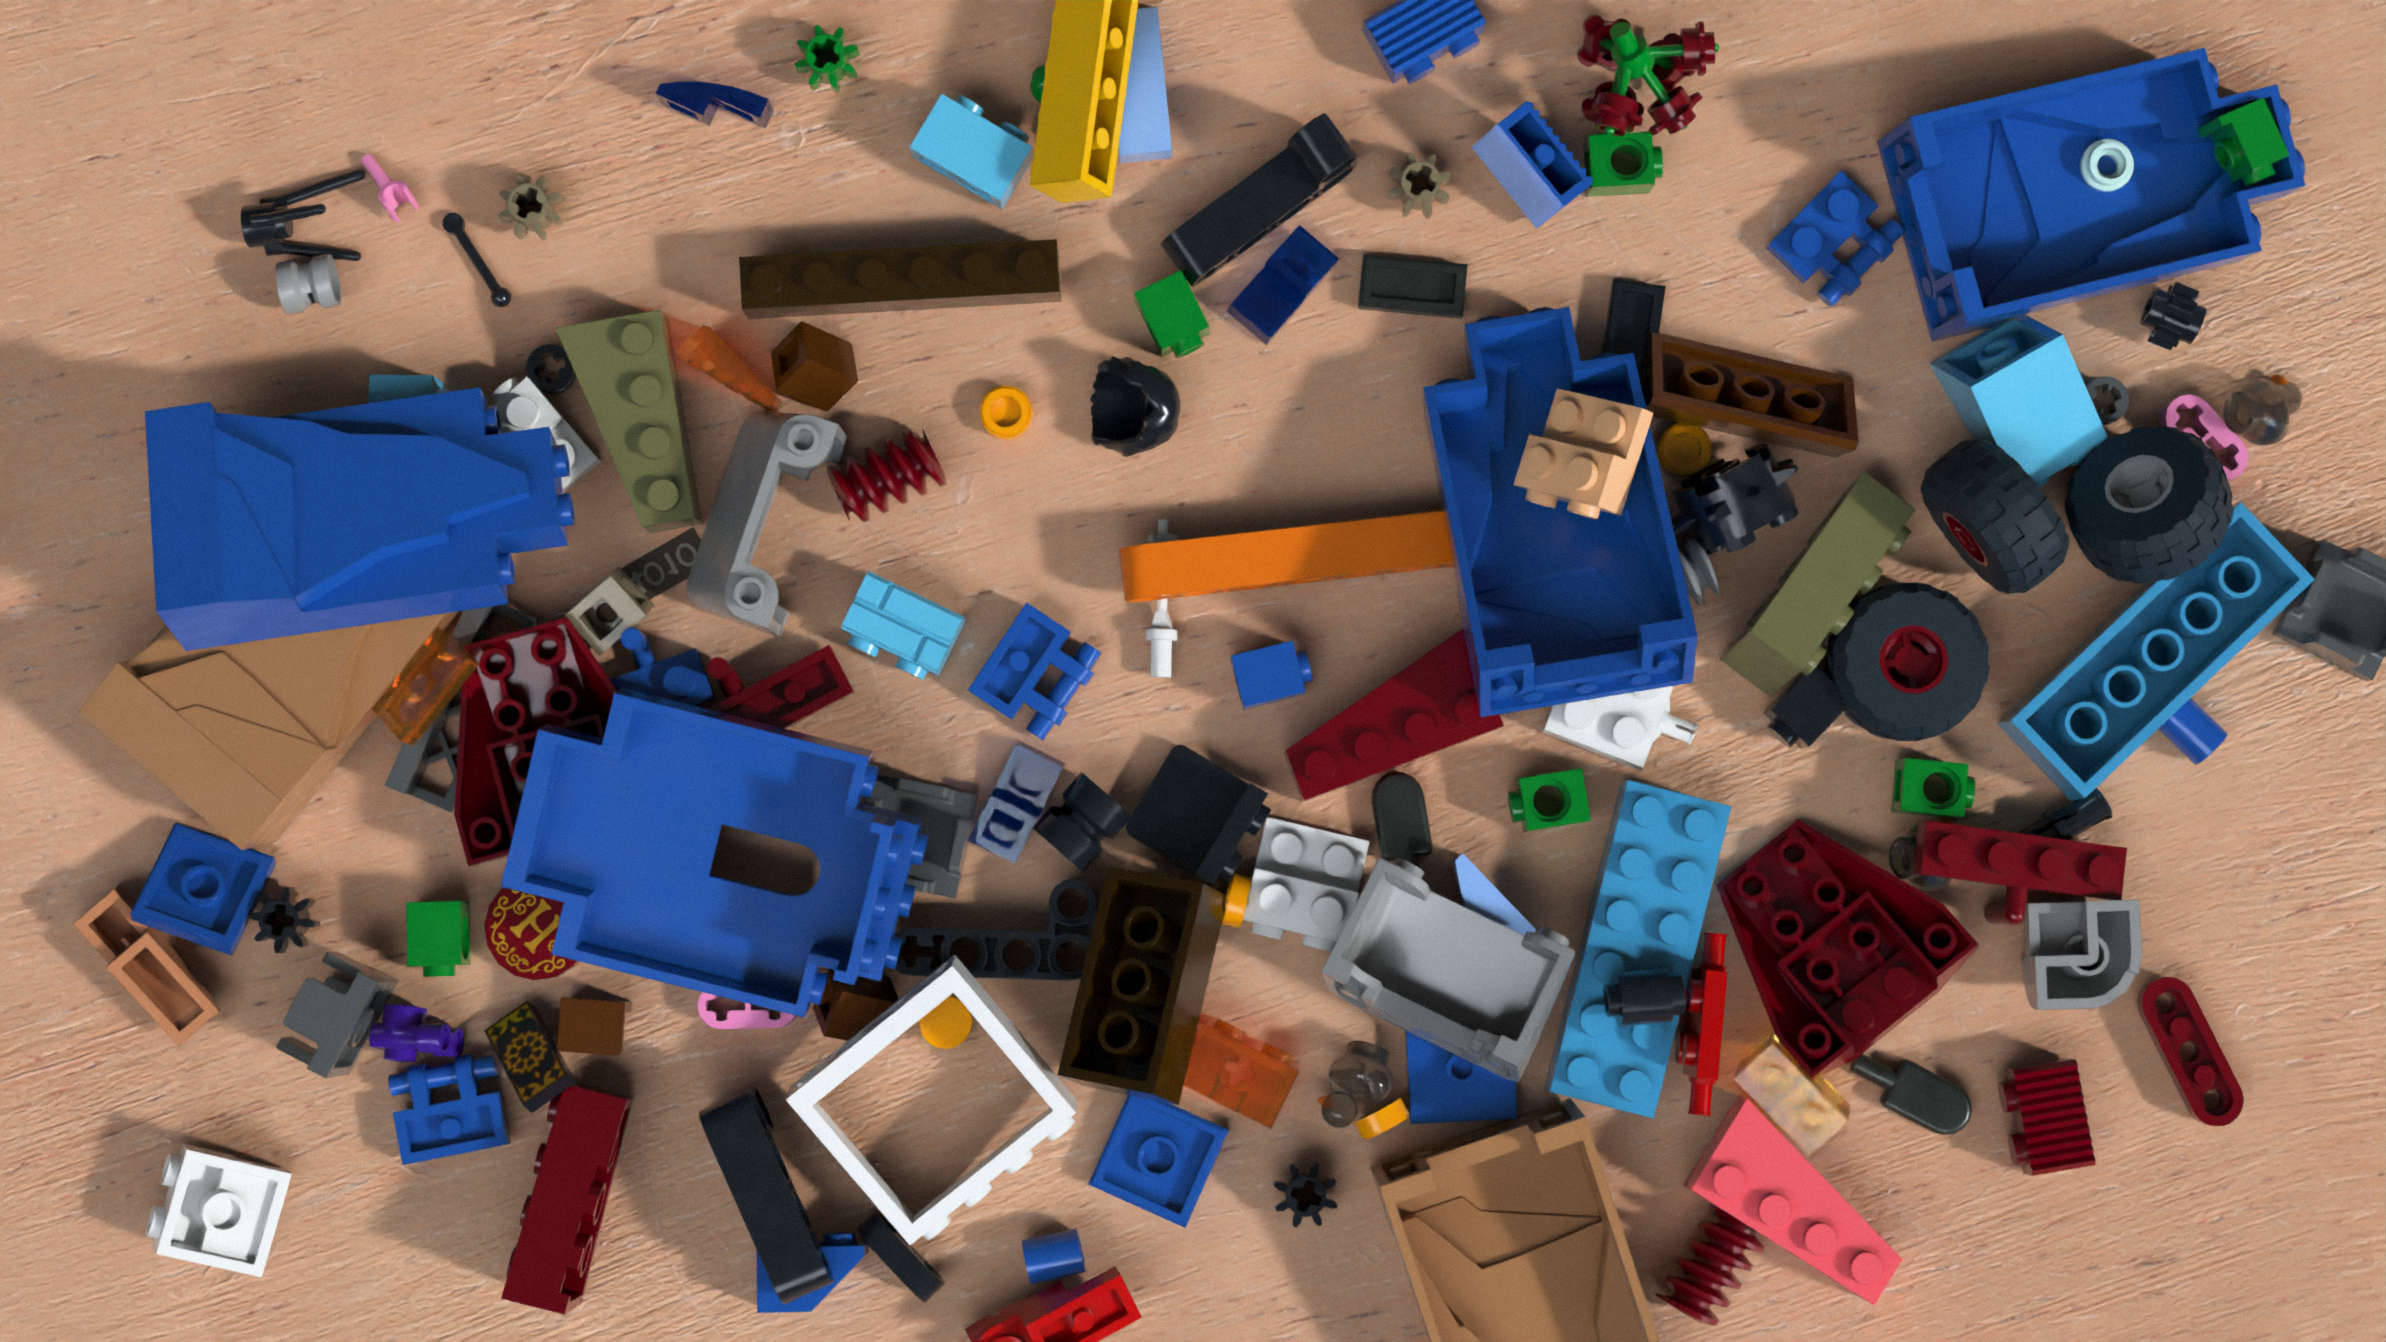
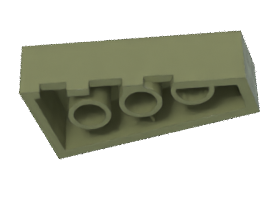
M654 310L556 327L558 336L642 527L650 533L701 525L702 518L667 317L661 310Z
M1863 472L1846 489L1808 540L1807 544L1810 545L1808 550L1804 549L1779 579V583L1782 585L1780 589H1775L1747 622L1751 628L1734 644L1730 645L1720 660L1770 697L1799 672L1808 676L1826 653V650L1820 644L1829 631L1836 636L1854 614L1855 610L1848 605L1857 592L1865 596L1883 573V570L1877 566L1885 552L1893 556L1910 535L1911 530L1904 525L1915 509L1866 472Z

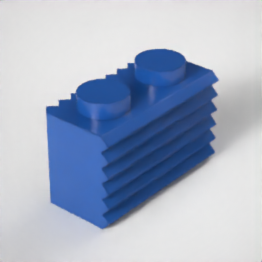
M1399 0L1364 20L1362 32L1392 83H1397L1402 78H1405L1408 84H1411L1435 69L1433 61L1437 58L1444 56L1448 52L1452 54L1453 58H1457L1475 48L1481 42L1478 36L1483 33L1486 22L1479 8L1475 5L1474 0Z
M1526 101L1472 146V149L1537 229L1591 186L1593 177L1586 176V169L1579 168V160L1573 159V152L1566 151V144L1559 143L1560 136L1553 135V127L1546 126V119L1540 118V111L1533 110V103Z

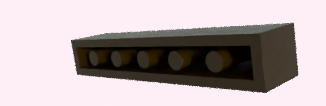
M1057 239L739 257L741 306L748 319L1061 302Z

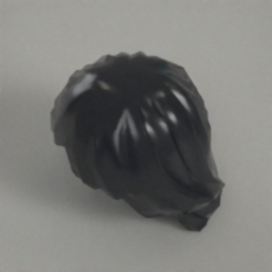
M1112 356L1111 360H1103L1101 364H1098V373L1093 383L1095 392L1090 397V401L1093 403L1091 406L1093 426L1091 436L1095 445H1102L1106 449L1115 450L1121 453L1122 456L1129 457L1151 450L1167 442L1176 431L1181 407L1178 389L1168 374L1153 366H1146L1130 357L1119 359Z

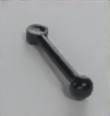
M457 213L447 214L443 219L444 229L449 234L455 235L492 292V303L497 307L507 306L511 301V293L507 288L500 287L464 231V219Z

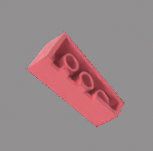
M1738 1095L1683 1186L1857 1296L1875 1305L1901 1263L1902 1258L1748 1098Z

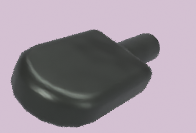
M1392 772L1384 775L1375 784L1372 791L1371 803L1381 859L1386 861H1394L1396 858L1403 859L1420 868L1418 856L1428 855L1433 851L1424 793L1420 783L1413 776L1404 772Z
M1863 1053L1853 1060L1850 1067L1851 1072L1885 1089L1880 1097V1103L1883 1107L1940 1135L1955 1134L1962 1130L1969 1122L1972 1110L1968 1095L1958 1085L1908 1059L1900 1060L1895 1070Z

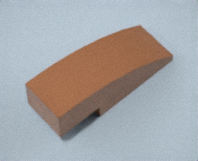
M118 884L76 920L73 925L109 963L106 968L167 1035L180 1046L221 1009L186 961L160 930L132 921L130 913L136 901L121 884Z

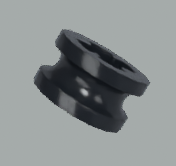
M552 344L540 346L531 353L527 360L526 370L528 378L544 393L553 395L564 393L572 387L576 380V374L565 350L560 346ZM553 356L552 358L557 363L561 359L565 363V367L558 371L560 379L551 383L547 376L543 380L539 377V372L546 368L544 359Z

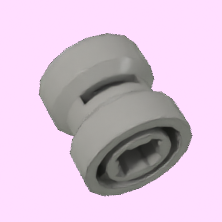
M332 255L313 256L309 263L298 264L294 260L278 262L276 264L277 290L286 314L304 312L307 306L314 303L319 304L323 308L340 306L342 299L341 286Z

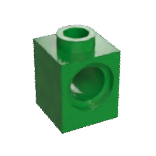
M1650 132L1625 133L1624 136L1588 135L1583 145L1586 176L1593 177L1592 185L1586 189L1587 197L1650 193L1655 185V178H1662L1661 146H1653ZM1617 153L1631 155L1637 163V172L1629 176L1617 173L1611 165V156Z
M1181 270L1134 293V302L1162 357L1173 352L1176 358H1181L1204 346L1202 338L1209 335V325Z
M1911 758L1895 760L1891 813L1948 817L1953 819L1964 817L1965 808L1972 807L1975 796V779L1968 776L1969 764ZM1931 774L1941 777L1946 784V796L1939 804L1930 802L1923 792L1924 781Z
M1582 768L1519 778L1514 780L1516 790L1508 791V803L1512 822H1521L1523 832L1591 821ZM1542 786L1555 789L1561 798L1560 809L1551 817L1541 815L1533 804L1534 794Z
M470 901L406 902L407 967L423 966V977L455 976V965H471Z

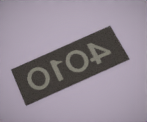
M694 527L624 566L622 570L651 600L689 577L701 539Z

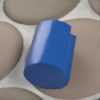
M2192 698L2158 728L2194 765L2199 764L2214 752L2227 736V732Z
M1077 1228L1022 1240L1025 1264L1031 1284L1086 1272Z

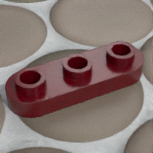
M2157 977L2151 979L2139 991L2137 997L2138 1012L2188 1112L2195 1120L2205 1125L2225 1126L2230 1124L2242 1111L2244 1103L2243 1092L2193 992L2186 983L2177 978ZM2162 993L2167 994L2171 999V1007L2166 1013L2159 1012L2155 1005L2157 997ZM2186 1041H2190L2195 1047V1055L2189 1061L2183 1060L2180 1056V1047ZM2210 1089L2216 1090L2219 1095V1102L2212 1109H2209L2204 1103V1095Z

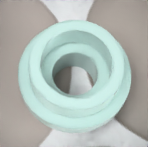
M2102 139L2094 142L2083 152L2080 161L2081 174L2086 183L2102 192L2115 191L2124 186L2131 178L2134 169V161L2129 149L2123 143L2113 139ZM2109 156L2115 161L2116 169L2112 175H2104L2098 170L2097 163L2100 157Z

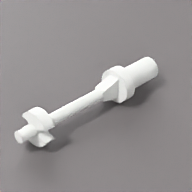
M1159 519L1158 535H1147V544L1179 540V536L1168 534L1169 520ZM1167 599L1157 600V611H1155L1151 628L1146 629V641H1151L1150 677L1171 678L1172 641H1177V630L1172 628L1169 613L1167 612Z

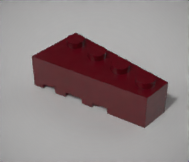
M1461 629L1285 750L1284 755L1301 801L1305 802L1493 732L1503 727L1504 724L1500 714L1480 717L1464 630Z
M575 1083L551 1100L547 1122L553 1124L547 1144L541 1143L537 1152L533 1173L537 1174L532 1195L527 1196L520 1219L522 1229L517 1246L513 1249L510 1257L507 1280L501 1299L564 1315L581 1305L634 1097Z

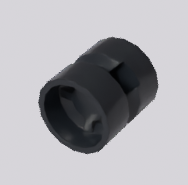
M1081 772L1062 793L1064 804L1061 807L1051 806L1034 825L1033 829L1084 873L1103 851L1100 841L1103 838H1114L1132 818V815Z

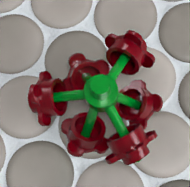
M1599 15L1587 17L1583 23V30L1585 31L1584 44L1577 53L1579 62L1587 67H1591L1595 63L1602 64L1611 70H1616L1614 81L1600 84L1595 90L1594 98H1587L1582 102L1581 110L1584 117L1589 121L1595 122V129L1608 136H1624L1626 132H1633L1635 126L1642 125L1644 107L1636 101V93L1628 85L1630 79L1643 77L1658 98L1647 110L1655 122L1648 130L1650 134L1656 135L1665 128L1669 134L1686 129L1688 124L1696 117L1692 108L1702 99V96L1699 92L1689 96L1682 86L1676 88L1675 86L1685 76L1690 77L1694 75L1696 70L1698 76H1704L1706 74V64H1715V53L1718 52L1719 45L1715 43L1714 32H1705L1704 22L1698 21L1695 23V28L1680 29V35L1669 33L1663 40L1655 41L1648 46L1645 38L1634 34L1631 24L1623 18H1618L1612 22L1603 20Z

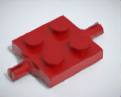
M1704 932L1703 962L1699 965V969H1692L1691 979H1688L1685 991V1011H1688L1687 1031L1678 1032L1675 1061L1678 1064H1683V1074L1688 1075L1691 1082L1688 1114L1711 1116L1713 1084H1716L1719 1074L1728 976L1726 966H1724L1727 934Z

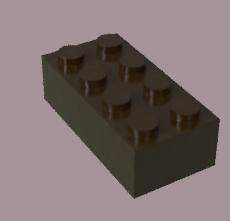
M1113 867L1107 868L1058 1076L1086 1087L1179 1105L1225 912V895L1204 883Z

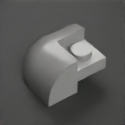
M2139 900L2026 904L2024 918L2026 957L2021 958L2026 996L2034 1010L2091 1009L2109 1005L2126 992L2136 974H2139L2142 956Z

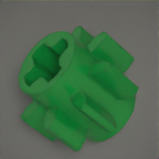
M817 25L814 31L816 36L809 42L804 40L797 41V45L802 53L805 54L806 59L799 60L794 65L798 73L812 72L809 79V85L812 90L815 91L819 88L822 82L831 84L835 93H838L840 89L839 81L845 76L850 78L858 76L848 60L856 58L860 53L857 45L843 47L842 44L845 40L843 28L839 27L834 35L824 34L820 26ZM831 50H834L838 62L836 64L827 62L821 68L816 58L818 54L828 56Z

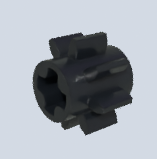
M2175 282L2173 286L2170 285L2167 292L2155 288L2146 303L2140 320L2141 325L2152 330L2147 341L2170 351L2173 346H2178L2179 341L2191 344L2196 338L2206 315V308L2195 302L2199 291L2179 282Z
M284 887L281 900H277L271 893L263 892L261 898L265 906L260 912L249 914V918L259 921L261 929L255 936V941L260 942L270 938L274 939L275 953H285L288 947V940H292L298 947H307L309 944L304 934L308 928L320 926L319 921L310 919L308 911L313 906L314 899L307 898L300 902L294 901V887ZM286 912L287 915L293 916V927H283V925L275 923L276 914Z
M1316 1162L1310 1166L1309 1173H1299L1298 1168L1291 1163L1289 1164V1170L1293 1177L1288 1183L1274 1181V1187L1285 1192L1286 1198L1275 1205L1276 1211H1284L1290 1208L1294 1212L1292 1218L1293 1227H1298L1302 1216H1312L1314 1223L1321 1226L1322 1219L1318 1212L1324 1206L1331 1209L1338 1206L1333 1199L1326 1197V1190L1332 1188L1337 1182L1335 1178H1327L1321 1182L1316 1177L1319 1171V1164ZM1307 1180L1314 1182V1192L1320 1195L1317 1203L1309 1201L1304 1209L1297 1207V1197L1291 1194V1190L1294 1186L1302 1188Z

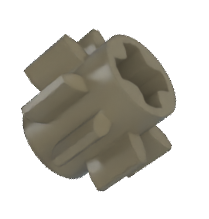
M1410 152L1407 156V167L1404 171L1398 167L1390 169L1389 176L1393 180L1400 182L1398 187L1388 191L1387 197L1388 200L1401 199L1404 204L1402 216L1407 217L1411 210L1414 209L1422 210L1426 219H1429L1432 215L1431 204L1434 201L1441 204L1448 203L1450 196L1447 192L1440 190L1439 187L1442 184H1446L1451 179L1452 174L1448 171L1438 172L1434 167L1436 162L1435 154H1432L1427 162L1417 161L1415 155ZM1419 176H1424L1428 179V190H1423L1419 196L1410 192L1412 187L1410 181L1415 182Z
M517 175L516 182L518 186L511 192L500 190L499 194L507 201L508 209L498 215L499 219L503 223H511L517 220L514 235L520 240L526 236L528 230L535 232L542 240H546L547 234L545 229L552 223L562 225L564 222L555 213V206L565 201L564 197L560 192L545 194L549 187V181L545 176L541 175L534 185L527 183L521 175ZM537 200L542 206L539 213L530 211L526 215L521 209L524 202L533 204Z

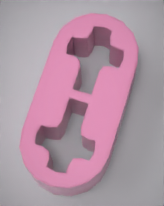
M2188 394L2181 395L2164 406L2159 418L2160 427L2177 428L2175 423L2179 420L2180 416L2176 409L2178 408L2184 412L2191 408L2197 415L2192 420L2193 426L2202 436L2199 437L2190 427L2181 431L2192 433L2201 438L2206 446L2205 442L2208 441L2218 451L2226 447L2231 451L2232 455L2227 461L2232 468L2229 470L2223 466L2228 481L2242 474L2248 462L2247 448L2206 401L2199 396Z
M704 992L700 994L697 1005L702 1020L712 1028L718 1029L778 1028L788 1025L797 1017L796 1015L781 1012L780 1019H772L771 1010L753 1009L752 1004L745 1003V1010H731L727 1013V1020H719L718 1011L709 1010V1000L717 999L718 996Z

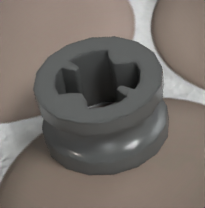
M2103 376L2095 378L2085 385L2091 400L2097 397L2095 388H2103L2102 394L2110 391L2114 396L2115 402L2109 405L2110 415H2103V408L2097 411L2103 426L2112 424L2124 416L2128 409L2130 398L2122 382L2114 377Z

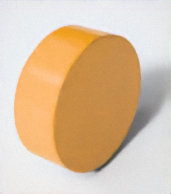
M996 387L990 390L981 402V422L986 431L995 438L1002 440L1018 438L1027 431L1032 422L1033 411L1031 403L1026 394L1016 387Z
M1677 423L1669 427L1660 437L1657 446V455L1661 465L1668 472L1676 476H1691L1700 471L1708 463L1712 452L1711 441L1705 430L1700 426L1686 423Z
M1236 873L1230 877L1222 925L1241 928L1252 877Z
M948 996L919 1020V1027L922 1036L929 1044L941 1049H950L959 1046L969 1037L973 1027V1016L959 998Z
M1398 1097L1356 1119L1354 1124L1361 1138L1368 1140L1403 1122L1408 1118L1407 1115L1409 1113L1402 1099Z

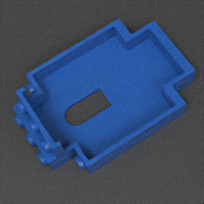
M621 688L614 693L603 738L549 724L538 729L501 887L564 902L552 955L805 1017L810 1004L820 1005L824 994L828 974L819 972L820 967L835 970L833 980L851 985L855 984L859 976L880 981L886 967L896 969L903 938L894 936L898 916L907 918L909 916L916 886L907 884L911 864L919 866L922 864L929 834L919 832L923 818L860 803L862 796L872 797L879 767L870 765L872 750ZM722 824L799 843L808 847L814 852L819 861L820 875L817 883L807 892L787 894L711 875L710 872Z

